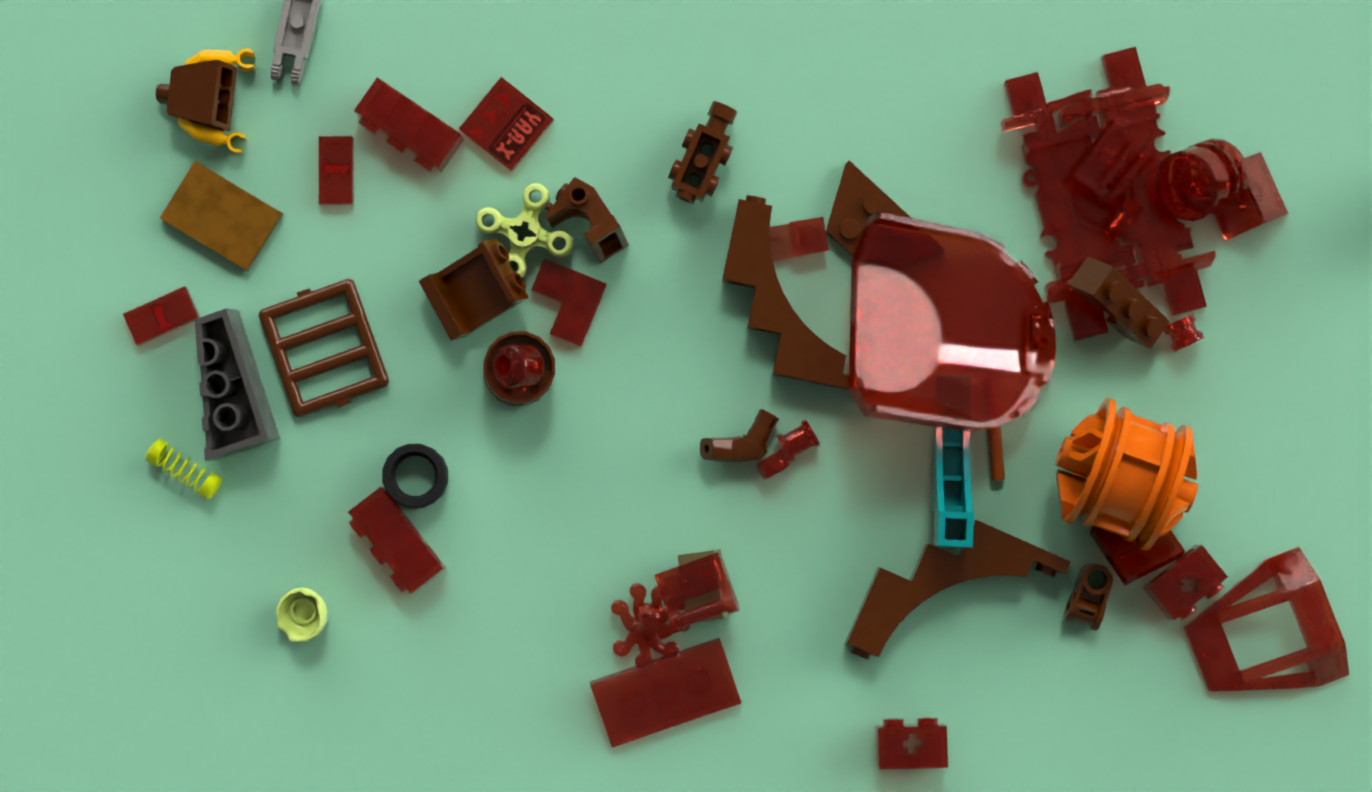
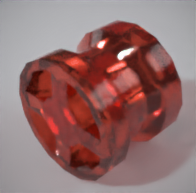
M1194 314L1177 320L1165 328L1164 333L1169 335L1172 340L1171 348L1173 352L1205 338L1202 331L1197 330L1195 326L1196 318Z

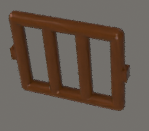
M345 279L311 291L310 288L297 292L298 297L264 308L259 312L261 325L294 416L303 417L333 405L339 408L350 404V399L388 385L389 378L355 282L352 279ZM343 294L345 295L350 314L283 338L280 337L274 319ZM356 326L362 345L292 370L286 354L287 350ZM364 358L368 359L374 377L303 402L297 385L298 382Z

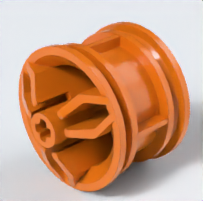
M1106 398L1095 414L1085 417L1071 431L1070 436L1072 438L1067 436L1064 438L1055 462V466L1072 471V473H1068L1058 469L1056 472L1063 522L1072 524L1079 515V523L1087 527L1093 525L1121 535L1122 539L1128 542L1136 539L1137 548L1148 551L1158 537L1167 534L1182 519L1184 514L1182 512L1187 513L1192 507L1197 494L1198 483L1184 479V476L1194 480L1197 478L1196 454L1191 427L1181 425L1175 431L1173 424L1164 422L1160 425L1132 415L1131 410L1125 407H1121L1116 413V401Z

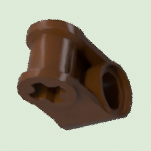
M1088 563L1080 569L1073 591L1065 607L1064 621L1069 622L1072 619L1090 625L1091 630L1097 631L1104 617L1106 602L1113 585V575L1107 567L1098 563ZM1098 569L1103 573V582L1099 587L1091 588L1088 585L1087 577L1091 571ZM1081 608L1090 611L1091 614L1078 611V609Z

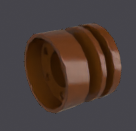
M526 331L510 332L498 337L488 348L483 362V378L489 392L498 401L510 406H527L540 400L549 390L555 376V358L550 347L539 336ZM516 362L519 366L523 364L527 366L524 372L525 378L521 379L518 375L514 377L510 375L513 370L512 363Z

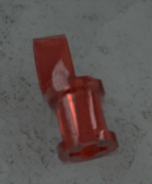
M802 420L801 426L785 435H776L782 449L757 463L756 467L762 478L766 480L790 466V463L796 460L795 456L812 446L819 447L820 443L807 420Z

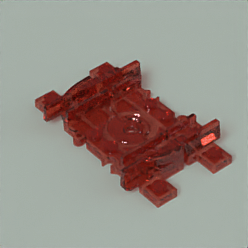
M1136 47L1105 54L1101 57L1109 88L1097 91L1095 98H1092V90L1089 89L1046 103L1038 72L1008 79L1004 82L1013 116L1001 121L1002 133L1035 125V132L1023 134V144L1021 146L1025 163L1033 169H1029L1023 174L1022 183L1028 188L1038 185V190L1034 196L1043 226L1039 237L1050 236L1056 242L1055 249L1045 252L1044 256L1052 260L1057 280L1047 283L1044 286V292L1047 301L1051 304L1061 301L1065 302L1064 307L1074 342L1109 332L1103 310L1086 302L1068 285L1088 256L1114 268L1125 266V269L1117 271L1137 290L1145 287L1144 280H1140L1142 278H1145L1148 287L1163 284L1171 316L1207 307L1197 270L1211 266L1216 253L1212 251L1182 259L1181 253L1178 254L1180 251L1194 248L1190 235L1192 233L1191 227L1185 228V225L1177 220L1188 213V205L1182 200L1172 203V198L1176 192L1167 163V158L1171 151L1160 152L1154 146L1155 139L1162 138L1166 134L1157 126L1156 122L1161 117L1160 113L1156 111V106L1163 105L1167 101L1171 90L1170 86L1164 87L1162 84L1146 86ZM1058 111H1060L1058 114L1060 129L1072 122H1075L1066 127L1065 129H1063L1062 131H1060L1059 133H1057L1054 119L1052 116ZM1095 115H1099L1101 127H1099L1097 116ZM1102 133L1103 138L1095 145L1097 161L1091 139L1097 138ZM1029 175L1034 177L1033 182L1028 180ZM1102 188L1110 192V198L1107 201L1101 200L1098 196V192ZM1176 206L1182 209L1181 213L1176 211ZM1116 229H1117V231H1118V234H1119V236H1120L1121 241H1122L1123 243L1128 244V245H1124V246H1121V247H1120V243H1119V239H1118V236H1117ZM1134 252H1135L1136 257H1137V260H1138V262H1139L1138 265H1134V264L1136 263V259H1135Z

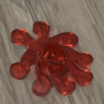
M640 583L633 584L629 592L634 598L633 612L635 617L630 615L625 601L616 600L611 605L612 613L620 615L624 627L629 631L625 641L617 640L614 642L613 651L617 656L623 657L630 652L635 644H638L641 654L635 658V664L638 668L645 669L652 664L650 647L666 657H674L678 654L679 644L674 641L664 644L661 639L673 635L676 631L686 632L690 627V623H687L685 616L680 615L676 616L669 624H664L675 611L685 609L683 597L678 595L672 596L666 607L663 608L662 600L668 596V590L665 586H655L651 591V603H644L647 592L645 586Z

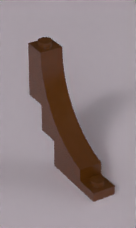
M747 195L746 200L739 199L722 282L755 288L747 328L780 335L772 375L869 395L874 394L876 380L869 379L870 373L850 369L849 375L843 374L846 355L832 348L816 336L796 314L783 293L775 272L770 247L772 206L766 205L765 198Z
M974 520L973 548L960 547L957 556L931 544H925L909 580L881 567H877L845 642L852 645L849 652L868 660L871 654L879 657L887 640L904 618L923 601L955 584L976 578L1006 575L1027 577L1033 562L1037 563L1035 570L1054 577L1056 572L1066 574L1071 561L983 522Z

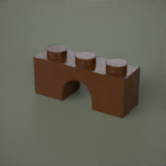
M1089 256L1068 283L1086 302L1109 314L1106 321L1123 337L1149 349L1153 347L1170 323L1113 266Z

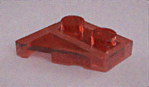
M1096 526L1091 527L1090 535L1124 585L1183 557L1185 552L1171 530L1167 534L1158 537L1148 551L1138 549L1136 539L1128 542L1123 540L1121 535Z

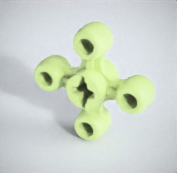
M537 183L530 184L525 188L522 197L524 209L518 217L506 218L498 210L487 207L478 212L475 221L477 228L485 234L501 233L507 236L511 244L508 261L510 263L517 262L519 266L517 273L522 278L527 272L526 255L532 248L537 246L544 247L551 255L562 258L568 256L574 247L573 238L569 233L560 230L549 232L541 227L539 214L550 202V194L545 186ZM536 191L541 192V200L533 203L531 201L532 193ZM489 215H493L495 218L494 224L486 227L484 219ZM526 224H529L528 229L536 237H525L524 241H521V236L514 231V228H524ZM559 238H563L566 241V246L562 250H556L554 246L555 241Z

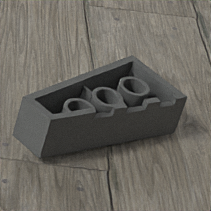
M226 308L195 319L197 358L201 370V383H199L200 396L203 397L204 411L202 427L206 438V448H204L205 461L219 460L280 439L239 310Z

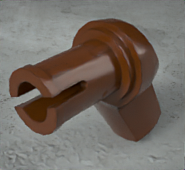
M760 409L747 435L743 434L742 437L703 438L700 442V455L704 460L720 462H748L761 459L768 452L765 444L779 418Z

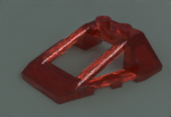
M1300 547L1265 559L1254 571L1245 578H1242L1231 590L1217 601H1214L1184 626L1208 691L1319 687L1349 675L1344 638L1322 582ZM1270 578H1274L1278 590L1230 606ZM1289 601L1307 648L1239 670L1222 624ZM1303 663H1307L1310 670L1308 672L1265 677Z

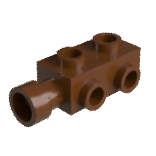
M713 101L707 113L710 117L706 126L698 124L696 131L689 128L682 147L687 149L682 161L675 160L668 178L674 180L672 189L677 191L675 196L691 204H694L695 200L703 202L706 194L712 197L720 179L714 176L719 164L726 166L733 147L728 145L730 136L725 135V131L728 125L733 124L737 111L717 101ZM709 144L714 148V152L711 155H704L701 152V147ZM697 175L701 180L697 186H691L687 182L689 176Z

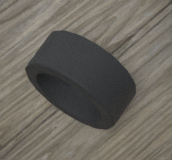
M406 444L396 448L387 457L382 469V483L387 494L396 503L408 508H424L435 503L444 494L448 484V468L444 458L435 449L423 444ZM410 456L426 458L435 470L433 487L427 493L420 496H410L404 493L396 482L398 465Z

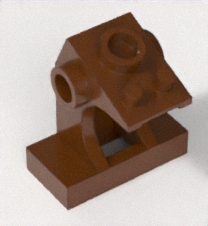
M576 177L569 184L565 183L559 189L554 205L549 202L545 207V210L548 211L545 217L552 229L572 217H581L590 222V230L585 232L584 235L600 263L629 246L621 226L610 213L595 188Z

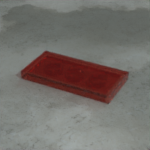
M720 638L590 681V686L612 747L741 704Z

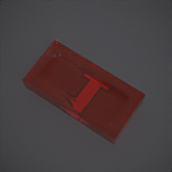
M319 136L320 205H354L353 136Z
M186 286L123 314L138 346L200 318Z

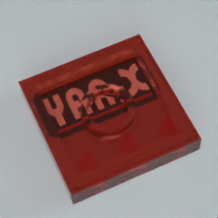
M500 77L460 126L459 130L509 171L513 172L553 123L554 118L504 78Z

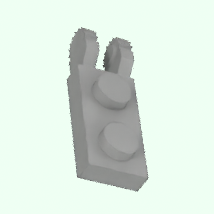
M284 0L273 48L275 55L270 74L272 80L279 81L283 74L285 56L295 57L291 72V84H301L305 60H308L322 0Z

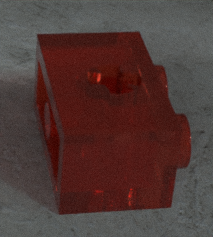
M1194 545L1144 585L1143 589L1168 619L1176 620L1179 618L1182 621L1196 611L1197 607L1194 604L1204 596L1210 599L1220 592L1224 587L1221 582L1228 578V576L1203 545ZM1183 578L1193 580L1194 584H1190L1193 587L1191 592L1181 590L1180 585H1184V583H1181Z
M891 718L883 719V725H875L876 766L879 770L948 767L947 726L944 723H938V718H917V724H904V719ZM909 734H915L914 738L920 739V744L915 745L914 751L909 752V748L903 747L902 744L903 741L909 739Z

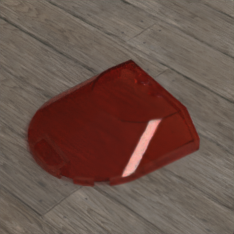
M877 212L870 216L851 260L849 393L863 415L955 430L980 431L1004 425L1027 412L1038 401L1037 396L1043 385L1047 384L1050 380L1056 356V332L1048 301L1042 302L1034 286L1038 281L1022 260L1016 262L1004 252L1006 246L978 232L883 212Z

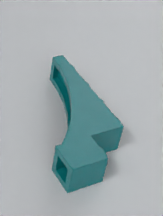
M935 377L931 512H935L933 546L973 548L974 512L970 468L971 377Z

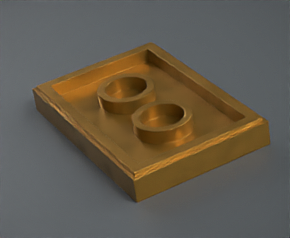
M194 161L160 219L246 271H249L283 213Z

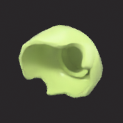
M309 588L292 589L281 597L276 607L277 627L288 635L290 641L307 642L320 634L327 623L328 610L326 603L321 596Z

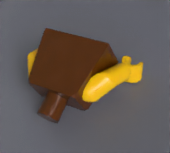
M247 48L240 50L237 55L232 54L231 51L202 50L186 60L184 65L176 66L171 70L170 84H159L157 86L156 99L160 104H167L168 115L178 118V126L193 139L216 146L225 144L232 152L242 153L244 152L243 150L234 149L231 146V141L234 137H241L246 140L247 138L239 132L230 135L224 134V130L230 131L237 74V67L233 65H237L242 72H252L255 69V65L243 64L241 59L246 56L255 57V54Z

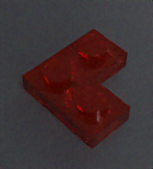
M544 258L531 290L562 303L550 335L582 347L607 284Z

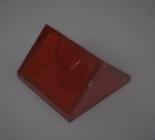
M1261 152L1239 159L1198 179L1225 241L1288 214Z

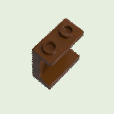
M496 238L480 242L478 248L440 272L429 274L419 280L422 289L451 341L468 336L529 298L525 291L526 285L523 278L513 270L508 261L509 253L507 249Z

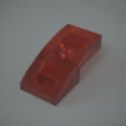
M823 217L770 227L772 261L829 251Z

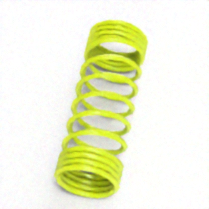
M161 438L157 439L147 452L145 460L155 465V467L162 465L163 472L170 470V477L178 475V482L186 480V487L194 484V492L199 491V495L209 500L219 488L222 477L211 472L203 485L195 490L206 467H203L197 478L188 485L189 478L197 467L198 462L180 480L182 471L190 461V457L172 475L173 469L183 453L180 452L173 464L164 470L166 462L174 452L175 447H172L166 458L157 465L169 447L166 441Z

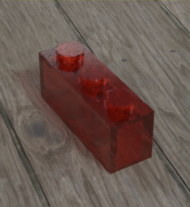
M378 77L354 110L358 117L361 118L358 123L373 134L379 130L387 135L388 139L386 142L401 153L405 149L416 155L414 162L431 172L433 167L442 172L464 141L463 136L455 129Z
M379 487L348 511L353 518L349 521V524L360 538L364 535L367 536L374 545L370 548L371 553L381 565L387 562L394 572L390 577L402 592L407 589L410 594L415 593L446 569L445 565L399 505L387 494L384 487Z

